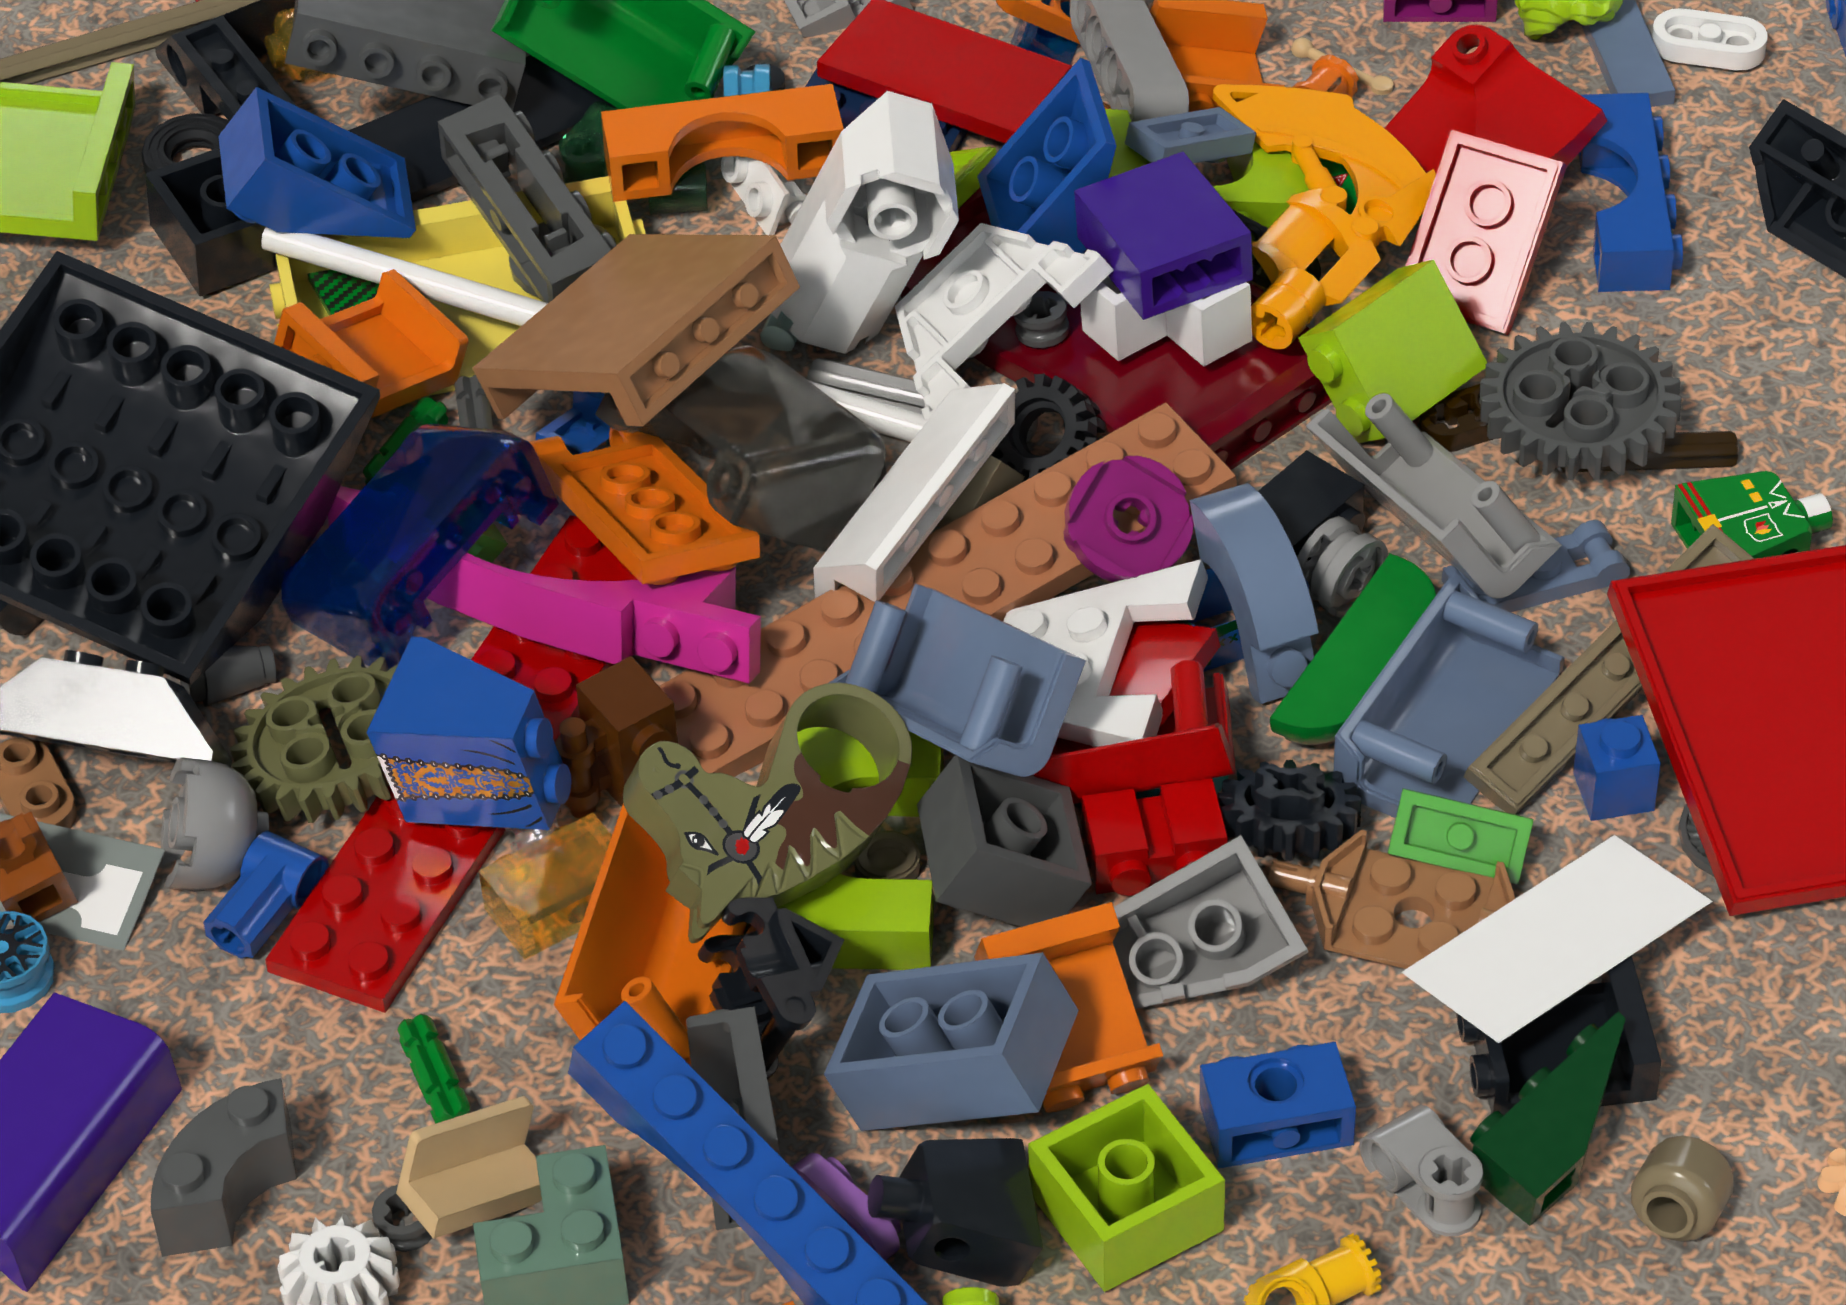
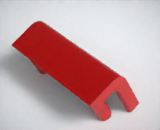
M1183 660L1176 663L1171 668L1174 710L1162 727L1159 726L1157 736L1099 747L1057 737L1048 762L1040 771L1032 776L1070 787L1073 804L1082 803L1083 795L1134 789L1135 793L1158 789L1163 784L1235 774L1229 692L1224 675L1213 673L1214 687L1205 688L1204 670L1200 663L1193 660Z

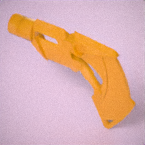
M1220 84L1213 89V100L1222 109L1256 132L1254 141L1266 153L1278 151L1291 152V160L1301 168L1305 176V184L1309 189L1308 191L1292 195L1286 201L1290 206L1256 242L1252 241V254L1271 282L1267 290L1251 306L1252 335L1266 347L1276 350L1285 349L1324 306L1343 303L1381 261L1377 252V246L1381 242L1388 241L1397 246L1402 245L1424 212L1436 173L1434 169L1426 173L1412 154L1393 135L1373 119L1354 108L1353 99L1349 95L1280 86ZM1233 98L1243 100L1236 102ZM1319 158L1342 164L1349 173L1357 197V203L1352 214L1346 212L1347 192L1345 189L1337 186L1329 170L1323 167ZM1329 244L1340 259L1318 281L1305 269Z

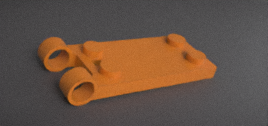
M624 421L614 423L609 430L610 447L572 455L567 450L560 436L530 441L525 445V466L533 487L537 490L550 488L642 584L665 585L676 581L682 575L704 570L726 571L734 568L739 562L760 558L759 534L652 431L649 423H646L644 426H626Z

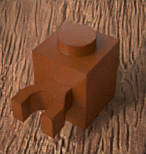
M30 811L24 815L21 813L11 819L0 822V901L6 911L30 915L37 922H40L78 903V900Z

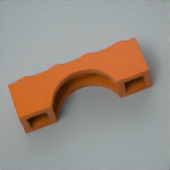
M833 84L601 111L604 156L613 202L671 195L677 181L685 172L697 164L720 157L739 156L762 161L778 170L787 181L817 177L837 138L844 129Z

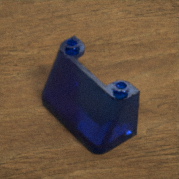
M428 423L411 432L405 438L401 447L310 549L285 573L281 584V600L291 622L353 658L361 655L364 664L368 666L379 657H385L389 669L398 665L411 636L414 634L416 626L418 625L426 629L433 621L424 604V600L494 521L513 529L520 521L517 515H521L523 518L541 526L559 505L534 447L529 441L511 432Z

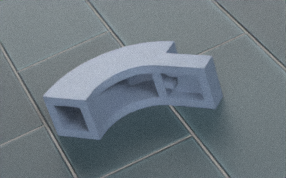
M1248 483L1191 499L1189 501L1200 559L1215 572L1232 606L1239 630L1250 693L1254 700L1260 704L1285 697L1314 658L1310 636L1319 633L1309 590L1291 542L1268 502Z

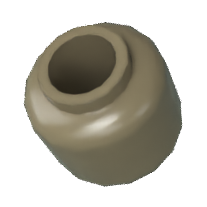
M1684 1135L1669 1137L1653 1147L1631 1185V1203L1637 1217L1651 1231L1663 1238L1680 1242L1698 1240L1713 1229L1734 1190V1174L1727 1159L1707 1142Z

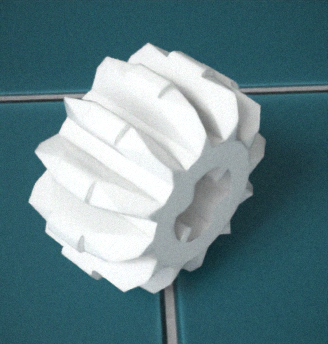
M344 1212L336 1225L326 1227L315 1217L312 1234L291 1233L290 1252L279 1256L278 1274L282 1283L280 1292L284 1305H390L388 1296L398 1294L400 1278L398 1268L395 1267V1264H397L395 1247L390 1243L389 1237H380L379 1230L374 1226L372 1220L353 1227L352 1220Z

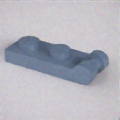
M1590 520L1578 526L1572 534L1554 538L1562 546L1518 590L1507 597H1489L1459 570L1458 572L1475 591L1479 600L1506 611L1514 612L1608 587L1613 580L1628 578L1630 567L1619 551L1611 549L1613 540L1606 526L1601 521ZM1588 558L1590 564L1578 567L1574 563L1575 560ZM1453 565L1443 567V584H1445L1455 570Z

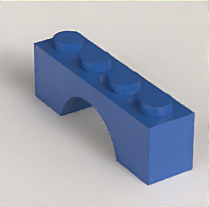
M1649 93L1581 95L1601 108L1607 119L1605 125L1578 154L1581 173L1605 179L1619 187L1627 195V198L1617 205L1596 212L1593 258L1598 292L1670 290L1672 270L1682 269L1683 242L1681 234L1671 233V230L1676 227V199L1674 194H1665V190L1669 189L1670 184L1668 155H1659L1658 151L1663 149L1664 132L1662 116H1652Z

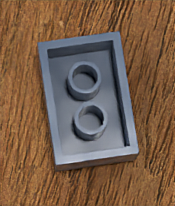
M1043 952L868 974L824 1076L861 1131L1036 1113L1040 1111L1079 1010Z

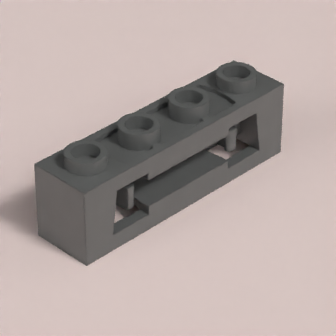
M500 93L438 121L442 159L541 301L546 303L552 301L616 246L608 232L603 231L599 233L591 222V213L583 196L577 190L573 192L568 190L563 182L560 166L549 150L541 152L536 145L533 130L523 112L520 110L513 112ZM509 162L517 171L518 186L551 231L550 234L544 236L546 249L539 241L538 224L505 179L511 176Z

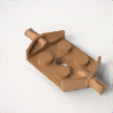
M1365 830L1357 832L1321 861L1320 867L1314 865L1312 868L1274 859L1268 877L1271 887L1306 894L1305 905L1312 906L1324 950L1404 969L1409 968L1516 899L1504 862L1497 861L1494 878L1471 872H1463L1367 849V831ZM1418 910L1427 914L1432 921L1420 928H1410L1400 924L1395 917L1403 911Z

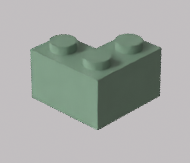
M606 1145L536 1155L544 1212L473 1223L484 1305L629 1304Z

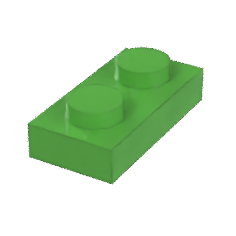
M1402 788L1387 853L1492 878L1495 876L1497 861L1504 862L1510 883L1519 884L1534 819Z

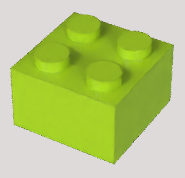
M1149 1084L1028 1143L1029 1176L1034 1201L1104 1292L1224 1231L1225 1179Z

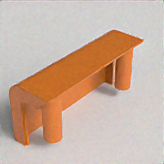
M623 803L554 1006L581 1041L621 1003L626 1001L691 1066L686 1019L690 1016L708 1014L716 1010L709 997L713 991L712 984L720 973L732 972L731 965L724 960L717 959L710 963L702 962L698 957V951L708 938L718 935H743L747 923L740 922L730 926L725 924L721 918L701 941L691 943L688 937L690 909L665 891L670 883L667 876L665 855L653 838L628 814Z

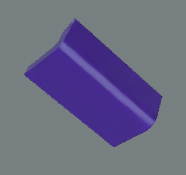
M54 992L0 1059V1271L26 1292L33 1286L182 1090L168 1046L159 1035L148 1027Z

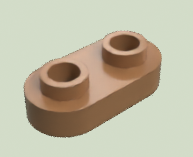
M18 737L0 743V803L5 813L17 816L31 811L36 821L71 828L77 816L73 794L48 747L41 741Z

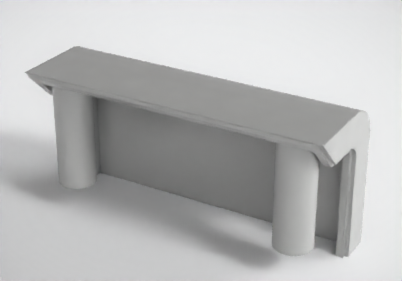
M1381 393L1374 396L1365 408L1366 416L1388 441L1374 456L1367 454L1328 408L1322 409L1306 425L1308 430L1349 476L1365 485L1367 493L1489 597L1504 598L1514 593L1562 546L1520 511L1496 482L1484 481L1426 432H1421L1389 394Z

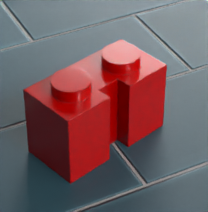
M1212 778L1160 785V796L1137 799L1134 789L1082 796V835L1096 894L1116 892L1124 896L1136 895L1228 843Z

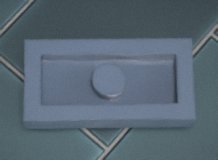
M1221 107L1129 122L1125 144L1150 163L1182 151L1193 164L1200 162L1220 163L1228 157L1252 153L1256 132Z

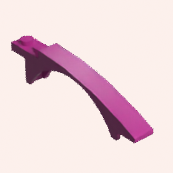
M340 486L328 513L329 544L349 557L437 604L523 638L612 664L636 655L745 683H750L760 673L761 616L736 610V567L726 571L704 570L682 575L676 581L665 585L642 584L639 580H569L520 572L477 558L444 539L423 516L418 505L416 490L399 487L390 496L384 497Z

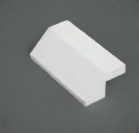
M1003 383L952 389L814 566L815 598L829 590L835 591L843 584L874 602L881 599L1015 424L1014 388Z

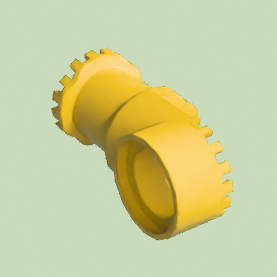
M1352 1233L1340 1239L1339 1248L1310 1262L1300 1258L1258 1278L1255 1284L1249 1286V1293L1244 1295L1243 1301L1246 1302L1245 1305H1265V1301L1272 1291L1276 1288L1285 1287L1293 1294L1296 1305H1336L1360 1292L1370 1296L1381 1291L1382 1287L1379 1284L1382 1280L1379 1277L1381 1272L1376 1267L1372 1268V1266L1378 1264L1376 1259L1374 1258L1369 1261L1367 1258L1372 1254L1370 1248L1366 1249V1244L1363 1240H1360L1359 1235Z

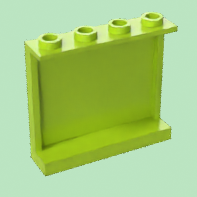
M111 62L103 91L0 82V233L98 241L135 110L134 64Z

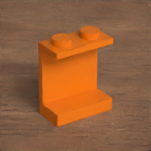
M1153 0L1150 13L1186 83L1189 95V112L1220 107L1213 100V89L1220 84L1285 87V85L1262 82L1256 51L1268 19L1264 4L1230 0ZM1233 98L1236 102L1243 100Z
M1112 902L983 937L974 955L975 961L1043 952L1079 1010L1043 1100L1044 1109L1047 1113L1058 1112L1076 1106L1085 1100L1083 1091L1104 1085L1109 1086L1111 1094H1120L1144 1086L1150 1081L1148 1073L1155 1071L1164 1056L1160 1043L1147 1046L1113 944L1120 929V924Z

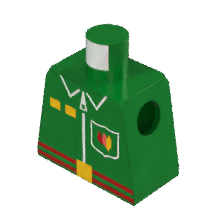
M1761 471L1675 485L1671 525L1688 549L1714 524L1749 555L1757 559L1810 551L1812 534L1831 529L1833 516L1830 505L1823 494L1818 493L1793 500L1777 474L1770 471Z

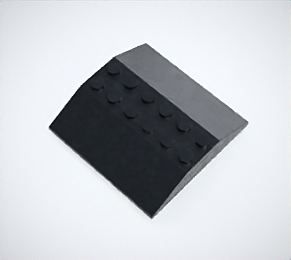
M56 251L0 330V600L136 661L165 667V674L191 685L262 619L316 537L328 516L380 399V390Z

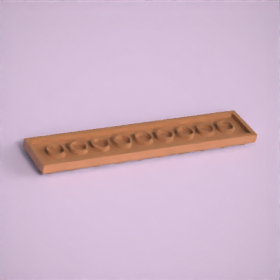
M1165 402L931 533L881 597L880 601L905 610L914 585L919 584L940 591L1004 621L1006 613L1010 610L1049 600L1094 574L1067 547L1063 534L1065 528L1064 512L1068 497L1081 476L1092 466L1103 461L1106 463L1110 460H1122L1125 456H1142L1161 463L1171 470L1183 484L1187 492L1184 497L1189 505L1190 516L1192 512L1189 500L1237 486L1236 475ZM1129 506L1125 512L1113 510V517L1118 521L1117 528L1126 534L1132 530L1139 533L1144 531L1145 527L1137 521L1140 511L1136 507ZM841 584L837 590H829L761 628L760 673L750 683L688 669L661 684L659 687L674 702L678 744L690 750L707 773H724L735 777L764 762L773 736L796 699L809 689L827 684L851 669L875 602Z

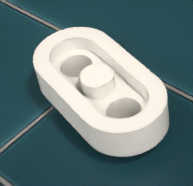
M1682 8L1667 10L1659 14L1654 20L1652 39L1660 57L1665 60L1729 70H1748L1758 66L1765 58L1768 37L1765 27L1754 19Z

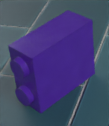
M1183 151L1074 190L1078 239L1086 249L1097 251L1114 269L1108 275L1143 320L1253 280L1251 231Z

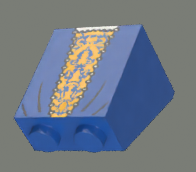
M411 636L367 730V735L405 822L550 830L560 805L564 804L569 798L571 773L568 766L562 762L553 739L552 724L549 719L544 717L535 691L427 638Z

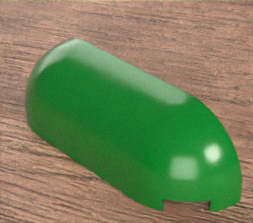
M1389 553L1271 715L1270 726L1272 732L1298 744L1320 745L1335 741V735L1435 598L1434 586L1422 569L1404 558Z

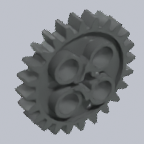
M1561 322L1559 334L1551 335L1540 326L1536 328V341L1532 342L1523 336L1517 335L1515 336L1514 350L1500 347L1497 350V362H1487L1485 379H1481L1480 420L1481 422L1488 423L1487 437L1489 439L1501 438L1500 452L1503 455L1520 450L1519 465L1522 467L1536 460L1542 461V475L1548 476L1559 466L1565 467L1568 480H1574L1579 469H1588L1594 480H1600L1602 467L1609 466L1621 476L1625 474L1626 460L1629 459L1643 467L1647 465L1648 451L1662 454L1664 452L1665 438L1675 437L1676 422L1680 421L1682 396H1679L1680 378L1672 377L1673 364L1671 361L1658 362L1659 348L1656 346L1639 351L1640 336L1637 334L1624 341H1620L1617 339V327L1615 326L1610 327L1603 335L1595 334L1592 322H1586L1581 333H1573L1566 322Z

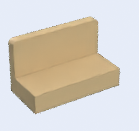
M525 1096L423 1127L410 1134L396 1194L433 1239L473 1226V1223L488 1221L533 1206L542 1200L536 1157L525 1145L534 1106Z

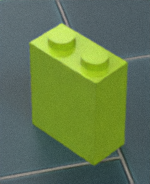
M1434 259L1397 268L1298 338L1308 356L1307 360L1311 371L1321 381L1336 409L1337 419L1358 443L1385 438L1365 414L1366 405L1374 396L1381 393L1389 394L1413 421L1484 370L1487 364Z

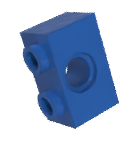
M1336 1042L1312 1046L1296 1045L1283 1051L1249 1057H1227L1218 1062L1200 1065L1199 1104L1218 1169L1354 1145L1356 1105Z

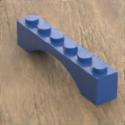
M626 1001L621 1003L573 1047L568 1074L618 1124L635 1133L665 1155L712 1197L772 1262L804 1305H928Z

